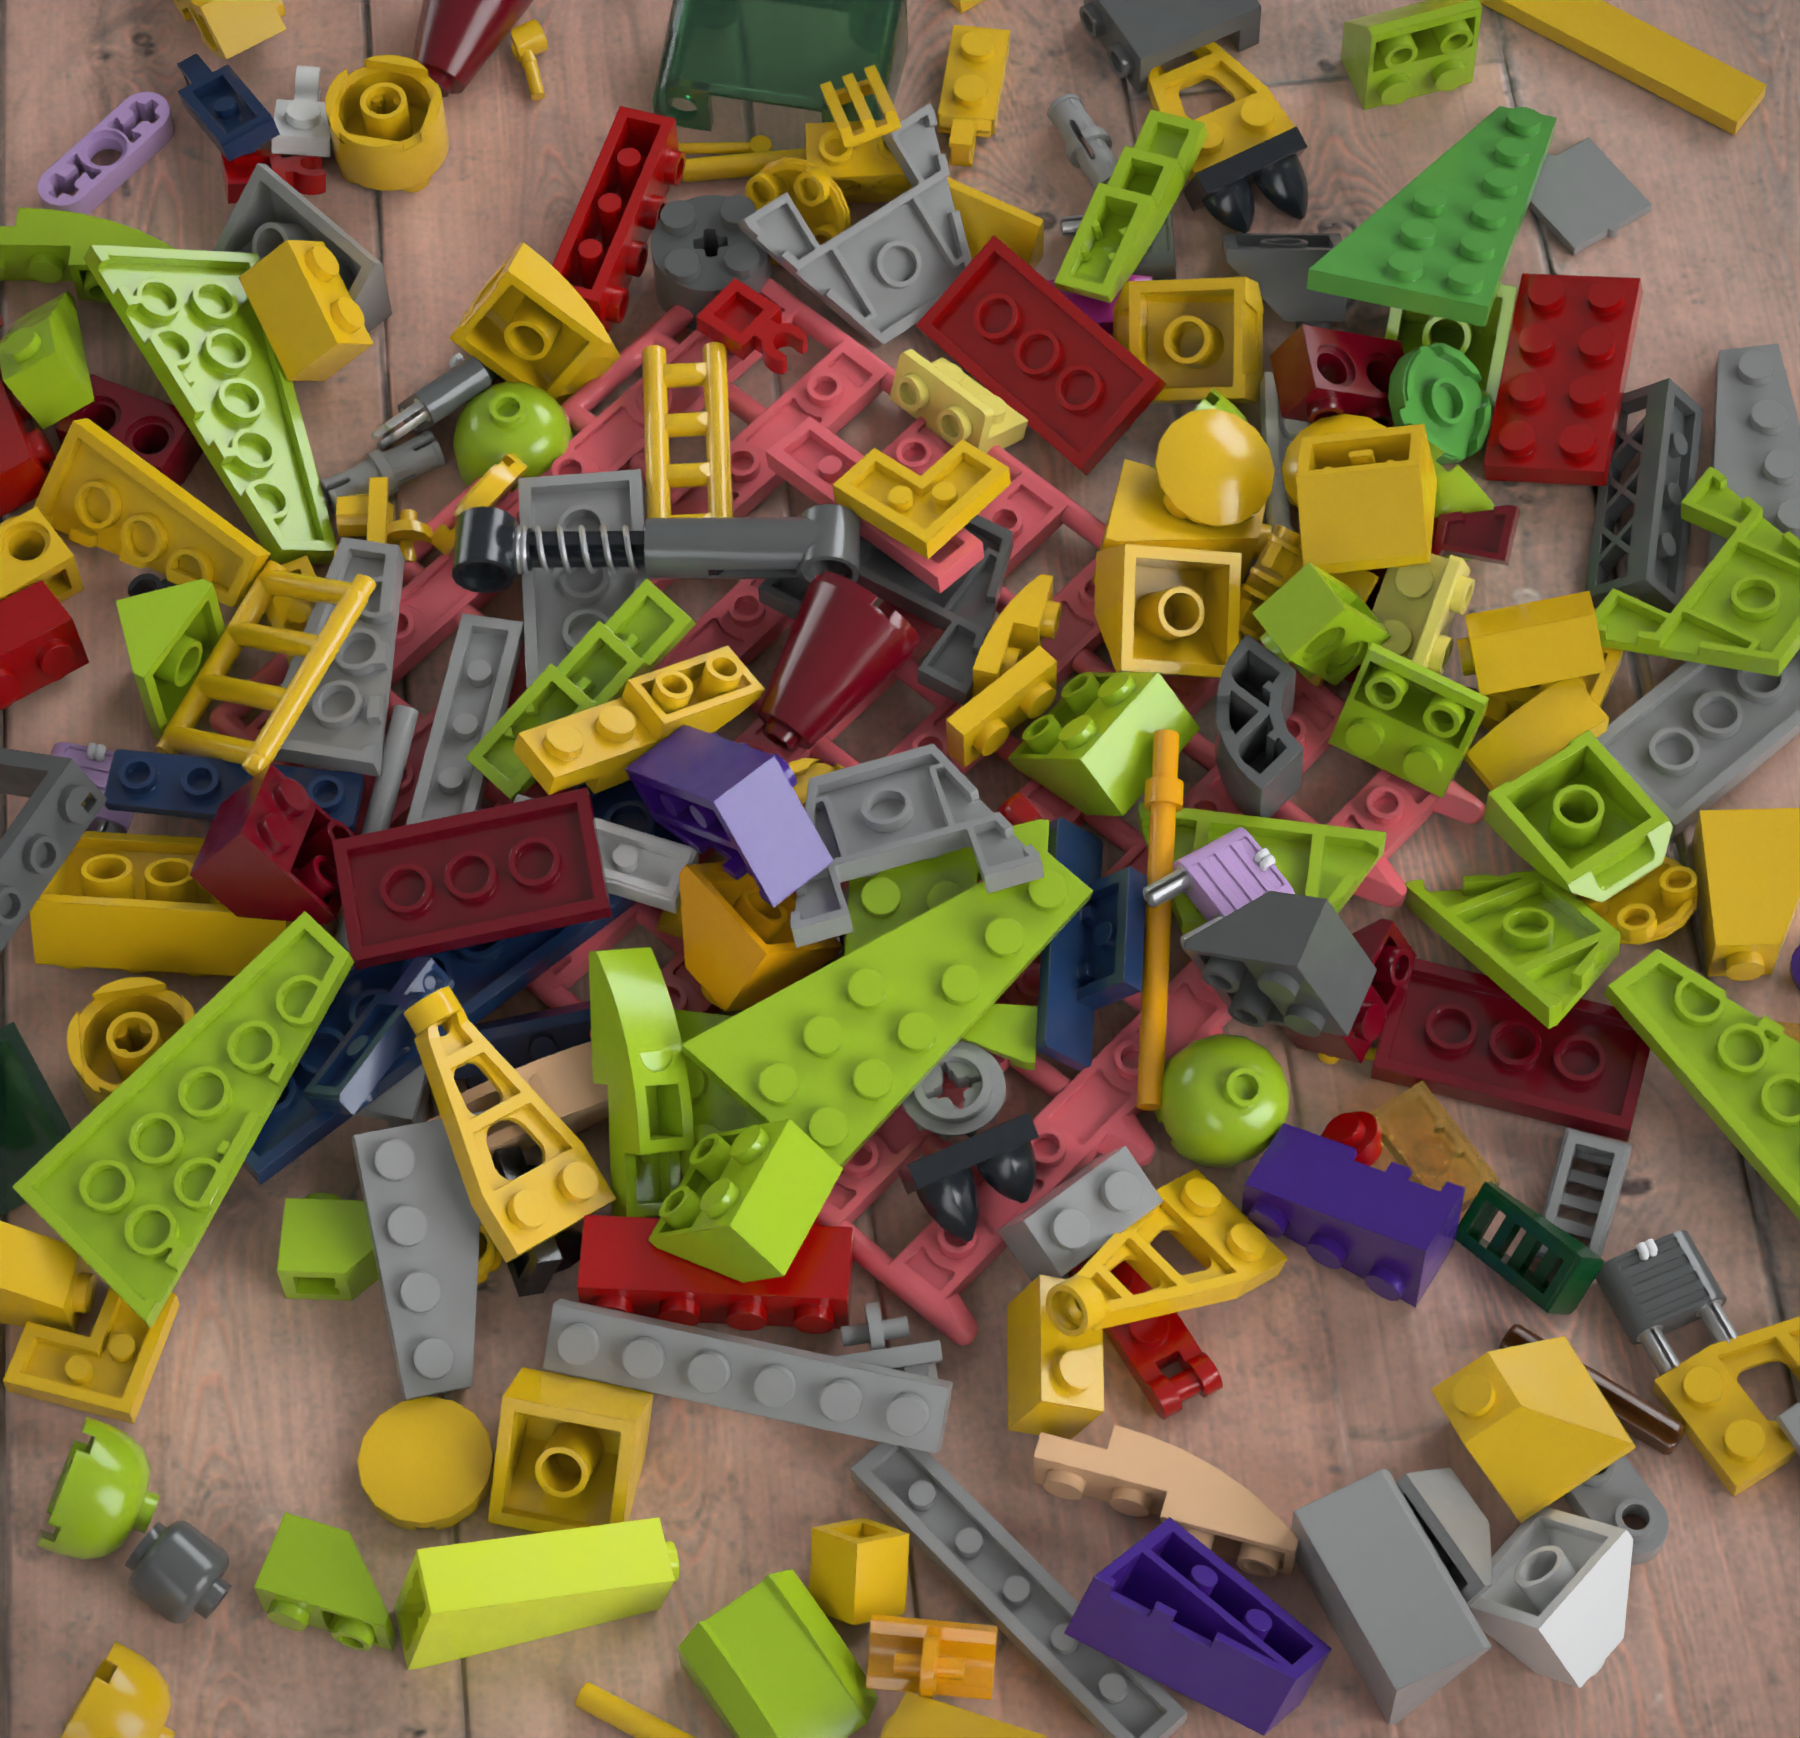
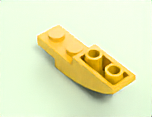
M725 646L627 680L621 698L518 733L512 751L548 795L584 782L596 794L630 780L625 768L682 725L708 733L715 732L761 698L764 687L731 648Z

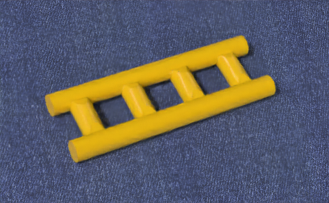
M709 342L705 344L702 349L703 362L667 364L666 350L659 345L647 346L642 351L647 518L733 517L727 351L723 343ZM704 386L705 412L668 414L667 388ZM705 436L706 462L670 464L669 438ZM707 486L708 513L671 515L670 488Z

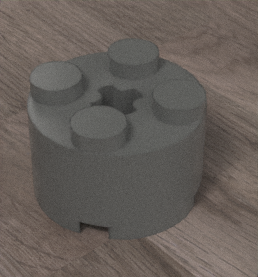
M705 195L685 201H671L661 210L660 220L654 228L651 239V252L658 302L665 312L674 305H679L689 310L693 314L694 320L686 328L693 331L697 329L696 316L734 278L759 294L768 279H773L771 256L742 232L737 224L756 211L754 203L745 196Z

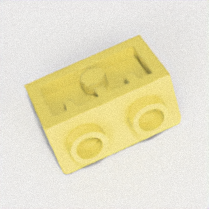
M913 349L900 353L889 399L914 418L923 417L927 421L926 427L954 447L963 439L987 454L994 446L998 445L1004 449L1024 439L1028 420L1007 405L1000 397L992 394L964 373L960 367L944 357L930 363Z
M1431 553L1429 564L1387 568L1372 610L1391 635L1381 645L1382 647L1436 673L1442 674L1453 649L1454 640L1447 636L1455 613L1463 615L1466 612L1475 586V580L1469 577L1471 569L1463 558L1450 555L1448 559Z

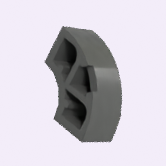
M1248 634L1229 657L1218 685L1215 757L1222 783L1236 807L1244 815L1271 818L1301 788L1304 748L1288 731L1285 723L1294 708L1296 670Z

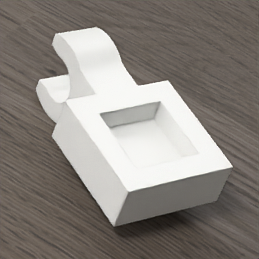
M297 65L294 100H276L274 121L280 135L271 139L273 154L330 157L331 135L325 111V102H320L319 80L321 67Z

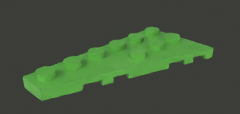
M1499 106L1310 267L1306 289L1485 327L1552 143L1557 117L1542 115L1536 110L1527 107L1508 108Z

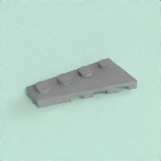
M1769 344L1719 350L1715 374L1714 446L1711 467L1719 470L1727 477V486L1740 498L1743 499L1749 496L1763 508V517L1781 533L1784 534L1790 531L1800 540V424L1779 345ZM1712 532L1709 535L1707 566L1728 540Z
M346 537L341 538L325 578L352 582L356 574H362L371 577L375 581L376 587L274 760L380 777L405 558L399 545ZM315 602L304 632L319 635L336 605ZM293 656L281 687H288L304 658Z
M485 1111L474 1112L473 1114L479 1115ZM442 1119L353 1135L354 1155L403 1401L469 1389L473 1383L480 1219L471 1206Z

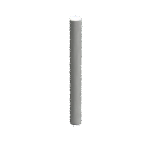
M404 705L394 706L383 749L380 777L376 776L362 834L390 828L419 715L417 709ZM342 908L335 940L349 952Z

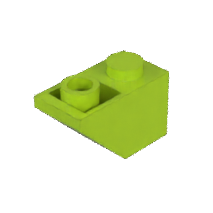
M312 1193L305 1198H285L277 1274L286 1299L352 1301L379 1279L364 1200H343L339 1196L330 1193Z
M285 1512L254 1586L263 1611L267 1612V1617L272 1622L294 1631H304L307 1625L332 1632L331 1636L334 1640L355 1650L369 1651L371 1646L374 1645L392 1651L397 1636L390 1615L350 1532Z

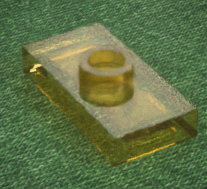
M1423 1081L1369 1112L1381 1126V1139L1384 1146L1398 1164L1411 1169L1412 1175L1410 1179L1412 1182L1437 1191H1441L1447 1181L1465 1187L1461 1213L1470 1207L1485 1181L1492 1182L1499 1187L1500 1179Z

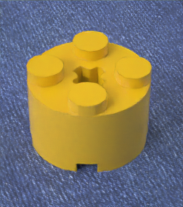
M376 55L364 59L365 66L348 74L346 68L334 78L325 97V111L332 146L342 177L349 183L359 184L374 190H403L409 193L423 190L428 186L431 176L444 162L449 149V134L442 93L438 83L436 84L428 75V70L422 64L399 55Z
M129 977L112 981L91 994L93 1000L80 1014L76 1011L71 1019L67 1030V1051L83 1094L93 1110L195 1015L190 1002L183 995L181 997L172 990L167 989L165 983L148 977Z

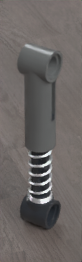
M822 504L806 509L799 517L646 518L643 531H629L628 526L625 524L621 527V531H607L606 526L603 524L600 526L599 531H585L582 525L578 527L577 531H563V527L560 525L556 527L555 531H541V527L536 525L533 531L532 528H528L526 525L523 527L518 525L516 519L507 511L495 507H473L461 512L456 519L452 578L462 588L478 593H493L507 589L513 583L514 577H517L522 572L529 574L533 571V568H543L547 574H550L555 568L564 567L569 574H572L577 567H586L591 574H594L599 567H608L612 573H616L620 567H630L634 573H638L642 567H645L648 580L799 579L806 586H809V583L813 581L817 574L821 576L823 571H830L856 582L859 577L861 521L859 516L847 507L835 504Z

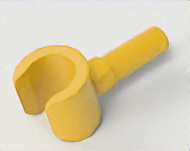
M533 19L511 30L513 41L511 48L514 58L521 62L522 68L525 71L531 99L541 100L545 97L535 56L548 50V42L541 25L536 19Z

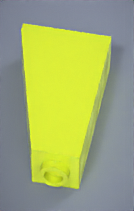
M660 1517L417 1549L394 1605L407 1670L421 1669L661 1609L673 1583L677 1582L679 1578V1558L675 1544L672 1541H665Z

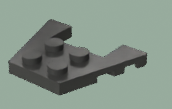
M977 514L963 528L983 542L984 558L941 594L860 536L859 577L855 583L868 589L879 598L945 631L917 669L918 683L964 706L973 696V666L993 623L1013 549V532ZM766 579L758 587L759 602L795 620L808 586L799 581V579Z

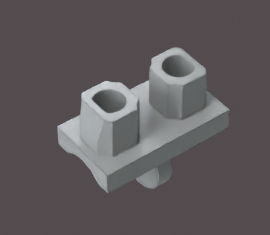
M878 1302L864 1303L866 1323L840 1327L843 1347L869 1343L870 1351L834 1357L932 1378L938 1377L936 1365H940L943 1361L940 1340L885 1348L884 1340L910 1337L907 1316L881 1320Z

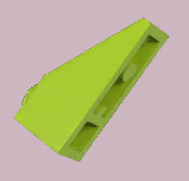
M68 290L18 318L0 341V367L3 382L43 430L95 401L75 299Z

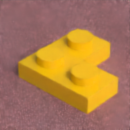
M961 439L921 476L876 448H873L832 486L836 503L853 510L860 518L929 559L1011 484L1008 466Z
M109 1287L90 1337L27 1321L3 1379L7 1391L134 1424L180 1306L176 1293L171 1292L152 1329L111 1287Z

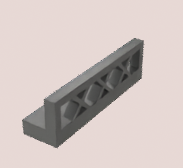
M1670 378L1624 393L1607 486H1598L1585 588V591H1590L1594 608L1601 604L1612 588L1629 596H1637L1641 601L1667 613H1671L1683 598L1691 523L1681 519V502L1696 482L1703 409ZM1646 409L1645 417L1628 436L1626 434L1628 414ZM1637 453L1641 454L1639 467L1621 485V472ZM1631 503L1635 504L1633 517L1617 536L1614 535L1617 519ZM1627 553L1629 557L1626 576L1608 581L1609 572Z

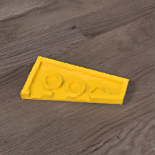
M88 418L72 422L33 508L35 506L38 507L53 529L68 534L69 540L88 548L95 546L120 556L119 561L139 569L144 567L150 568L166 575L167 581L177 585L205 579L214 584L218 602L232 608L240 606L271 554Z

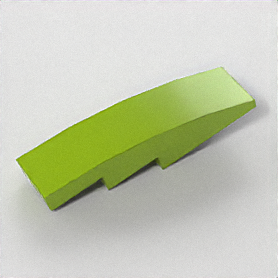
M1150 109L1134 147L1124 146L1108 184L1098 183L1054 281L1056 289L1108 303L1113 301L1124 286V283L1127 282L1141 262L1183 189L1208 136L1204 122Z
M646 578L605 624L599 620L557 667L550 663L465 758L510 800L514 801L517 794L521 795L537 781L512 751L518 733L621 698L627 680L652 672L697 623Z

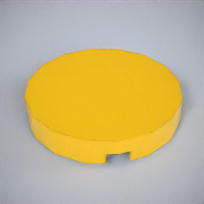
M506 453L501 459L502 461L498 465L494 464L456 505L457 509L453 515L458 517L461 512L473 507H495L516 485L518 478H522L528 466L513 453ZM440 524L431 536V543L448 557L454 550L456 525L450 530L445 524Z
M429 1396L402 1401L379 1415L363 1436L357 1460L364 1495L377 1514L399 1528L417 1531L416 1527H434L435 1530L452 1527L474 1513L490 1491L495 1463L489 1433L475 1413L453 1400Z

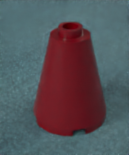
M423 0L412 59L422 64L428 70V75L436 84L438 83L443 98L448 97L449 93H462L534 0Z
M823 571L821 576L817 574L813 581L809 583L758 711V716L765 723L761 732L775 745L788 752H793L796 746L803 749L812 748L907 662L921 643L916 630L896 610L893 611L888 619L880 609L873 605L878 596L852 580L830 571Z

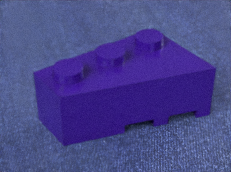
M1170 1517L1093 1577L1064 1634L1263 1736L1301 1704L1332 1650L1330 1646Z

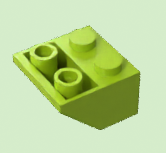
M1426 0L1345 21L1341 61L1363 109L1368 110L1384 105H1397L1410 98L1437 91H1451L1461 85L1472 83L1482 15L1480 1Z
M1372 642L1328 743L1443 798L1475 738L1487 711L1489 698Z
M1084 672L1071 679L1061 691L1063 698L1047 715L1038 718L1026 728L1022 735L1024 741L1008 759L1015 768L1086 815L1124 816L1145 792V780L1152 777L1154 732L1158 730L1178 732L1180 753L1200 730V727L1159 672Z
M791 1119L751 1125L720 1133H711L704 1137L692 1150L689 1157L691 1165L678 1188L673 1190L663 1201L659 1209L661 1218L648 1240L660 1250L742 1283L785 1276L843 1168Z

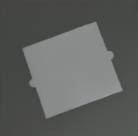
M1588 137L1556 156L1552 154L1546 156L1528 207L1574 256L1607 236L1609 238H1616L1619 229L1649 213L1652 204Z

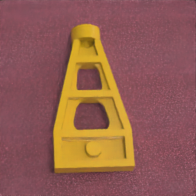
M1216 42L1191 51L1197 60L1169 72H1165L1162 66L1159 65L1153 68L1150 75H1148L1147 91L1153 109L1156 111L1191 119L1184 112L1179 91L1207 79L1216 82L1234 99L1233 103L1194 119L1205 123L1208 136L1188 176L1189 181H1191L1196 173L1295 127L1268 87Z
M450 986L443 987L426 996L403 1013L417 1036L414 1040L471 1206L506 1263L584 1220V1215H593L616 1200L615 1195L582 1141L467 1019L464 1009ZM441 1025L447 1033L445 1036L439 1035L438 1027ZM467 1063L476 1065L500 1095V1103L479 1115H475L467 1109L454 1079L455 1070ZM502 1120L513 1121L520 1125L542 1151L540 1166L514 1180L506 1179L497 1172L486 1142L489 1127Z
M1196 1168L1156 1189L1163 1202L1123 1232L1114 1233L1076 1275L1053 1286L1048 1291L1046 1297V1308L1050 1320L1060 1332L1067 1336L1076 1337L1090 1329L1093 1331L1237 1299L1278 1276L1288 1257ZM1167 1230L1207 1270L1180 1275L1150 1243L1160 1232ZM1125 1260L1153 1289L1133 1295L1110 1271ZM1075 1301H1078L1082 1311L1079 1310Z
M1800 1316L1737 1336L1735 1340L1731 1338L1729 1339L1730 1343H1727L1725 1340L1709 1345L1680 1363L1677 1368H1672L1671 1371L1654 1380L1653 1393L1669 1414L1684 1424L1686 1436L1733 1497L1787 1464L1797 1454L1778 1423L1767 1420L1737 1382V1378L1747 1369L1769 1362H1782L1788 1366L1800 1382Z

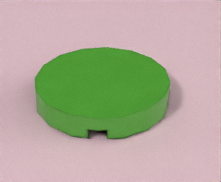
M1434 343L1412 349L1398 359L1390 375L1388 400L1395 426L1424 424L1428 442L1445 452L1436 460L1440 465L1460 462L1466 457L1474 455L1482 448L1490 432L1492 410L1489 395L1482 397L1481 390L1477 384L1483 381L1477 367L1460 350L1445 343Z

